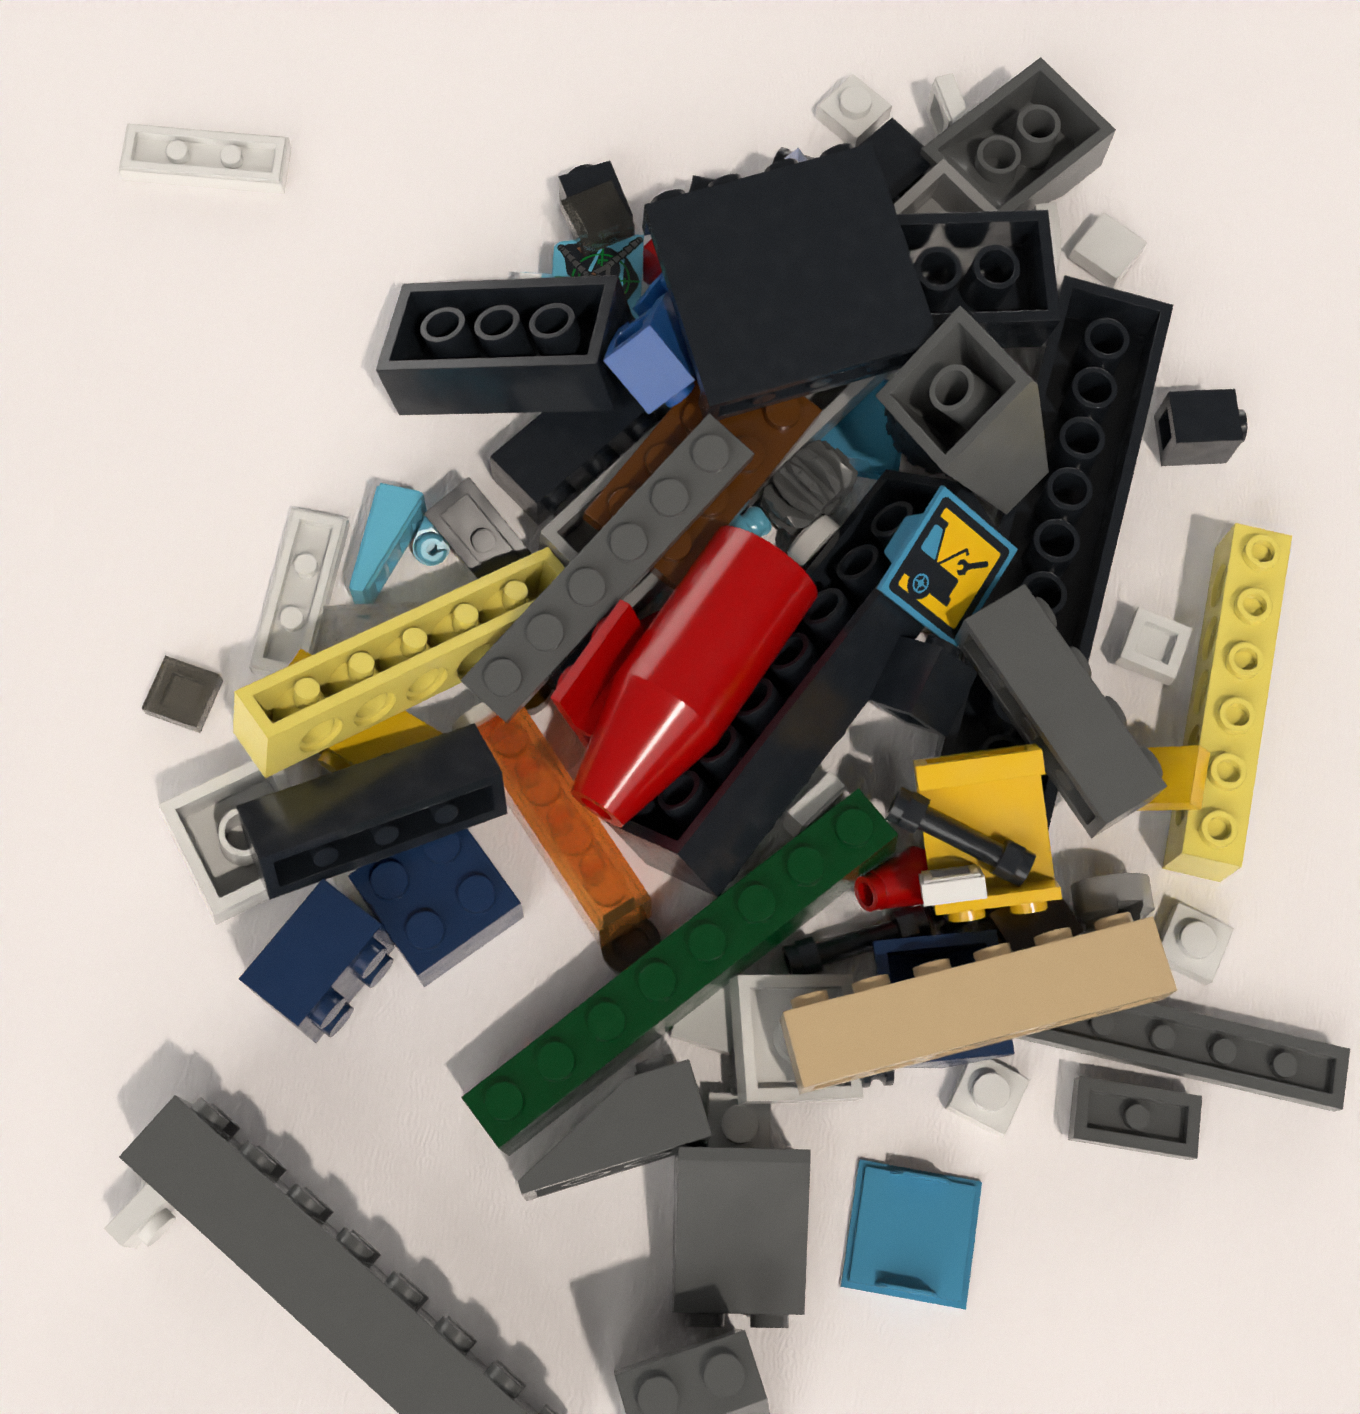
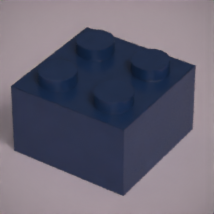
M468 828L359 867L347 875L376 920L383 925L391 941L423 987L432 983L524 918L521 902Z
M322 879L238 979L263 1002L313 1042L317 1043L324 1033L331 1038L344 1026L354 1010L349 1003L364 985L373 988L385 976L393 964L394 959L389 954L395 946L381 923L325 879Z

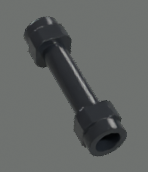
M903 786L899 788L886 813V820L910 833H915L919 829L990 865L989 873L1004 881H1008L1018 887L1023 884L1034 864L1035 853L1009 839H1006L1002 844L929 807L931 800Z
M919 905L892 912L889 921L819 942H815L812 936L796 940L794 943L782 946V953L789 975L821 974L824 965L873 951V941L931 936L932 934L927 915L923 907Z

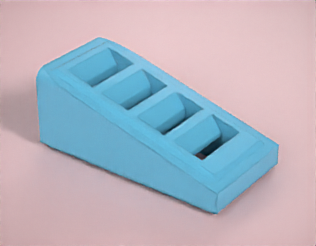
M380 483L376 487L349 585L354 605H356L358 610L367 612L370 610L417 533L425 516L423 513L427 511L422 492Z

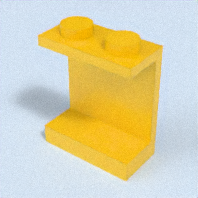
M1036 743L913 760L917 793L931 800L929 807L1002 844L1006 839H1009L1036 854L1034 864L1027 878L1018 887L989 873L990 865L923 832L928 870L977 864L985 876L987 899L933 905L936 915L948 914V921L968 922L984 918L985 909L1010 906V913L1029 914L1046 910L1048 908L1047 901L1062 899L1061 887L1054 877L1041 775H1045L1043 752Z

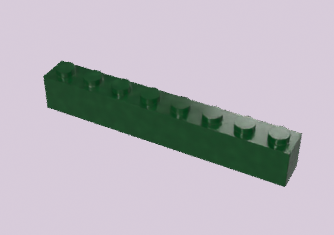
M859 788L461 1098L498 1149L508 1156L512 1155L672 1029L676 1023L729 983V979L740 975L850 889L858 877L873 870L893 855L896 850L898 833Z

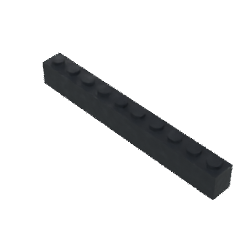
M893 117L859 145L873 142L893 204L933 168L920 155L921 148L924 145ZM621 382L615 411L542 412L490 456L493 480L539 526L550 515L556 517L579 496V490L593 478L596 480L620 458L621 454L642 438L672 407H667L664 403L648 414Z

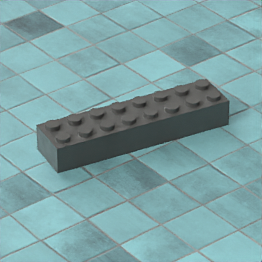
M174 1095L119 1156L122 1161L397 1413L559 1414L548 1404H545L538 1413L519 1395L526 1387V1384L498 1359L493 1361L489 1367L486 1366L470 1351L478 1341L449 1315L447 1318L442 1316L439 1321L435 1320L422 1308L429 1297L401 1272L398 1274L393 1271L389 1277L374 1265L381 1254L355 1230L352 1229L350 1231L344 1227L338 1232L327 1220L334 1211L307 1187L302 1188L299 1184L295 1183L290 1189L282 1182L280 1178L287 1169L260 1145L256 1146L250 1140L241 1145L233 1137L241 1128L215 1104L212 1103L210 1105L202 1097H199L192 1104Z

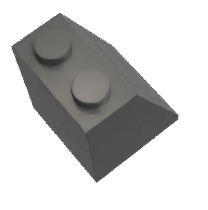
M961 306L953 312L875 395L944 473L1006 515L1049 472L1038 384Z
M678 1147L674 1157L672 1313H686V1327H724V1314H750V1328H789V1315H805L811 1149Z
M732 1329L614 1371L626 1414H770L768 1398L746 1331L743 1329Z

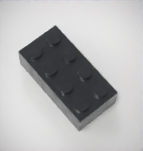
M1048 210L897 214L936 330L961 306L1002 348L1043 346L1061 321Z
M618 275L402 284L376 372L399 415L615 411L621 381L603 359L618 328L626 322L631 324L634 319Z

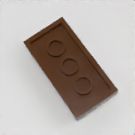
M697 379L694 381L695 387L691 393L670 409L585 510L583 520L597 531H600L703 420L698 404L700 388ZM803 396L718 420L754 453L753 460L654 565L650 572L672 590H675L716 530L721 526H731L817 421L822 409Z

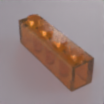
M525 707L508 724L497 715L478 726L479 732L502 771L507 805L600 948L629 932L643 920L651 918L652 900L599 818L582 806L570 793L574 783L573 779Z

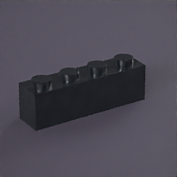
M475 723L236 806L248 850L269 900L318 883L322 879L332 878L508 814L502 771Z

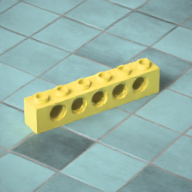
M1235 523L1215 548L1182 745H1200L1210 752L1201 810H1172L1162 869L1221 882L1242 867L1292 535Z
M546 547L234 691L233 733L262 775L267 778L462 683L460 680L565 567L550 548Z

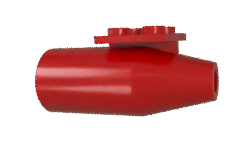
M721 526L716 530L646 631L631 605L621 599L609 616L599 621L592 633L591 641L576 662L563 671L558 679L556 690L550 697L586 748L570 791L572 796L582 806L602 820L616 827H622L718 743L818 596L814 582L797 562L781 549L752 532L734 526Z

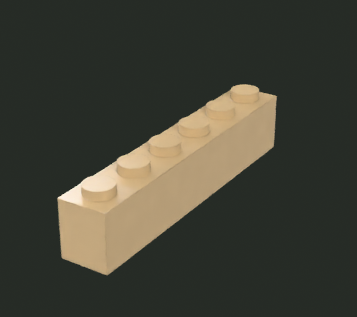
M1130 912L1119 913L1095 921L1094 927L1096 931L1073 937L1069 927L1056 929L1034 937L1036 946L1012 952L1010 943L998 944L974 952L975 962L952 968L949 959H940L913 968L915 978L890 983L888 974L878 975L853 983L852 989L854 993L829 999L827 990H821L791 999L792 1009L783 1011L779 1021L799 1095L1165 999L1176 992L1177 988L1153 916L1133 921Z

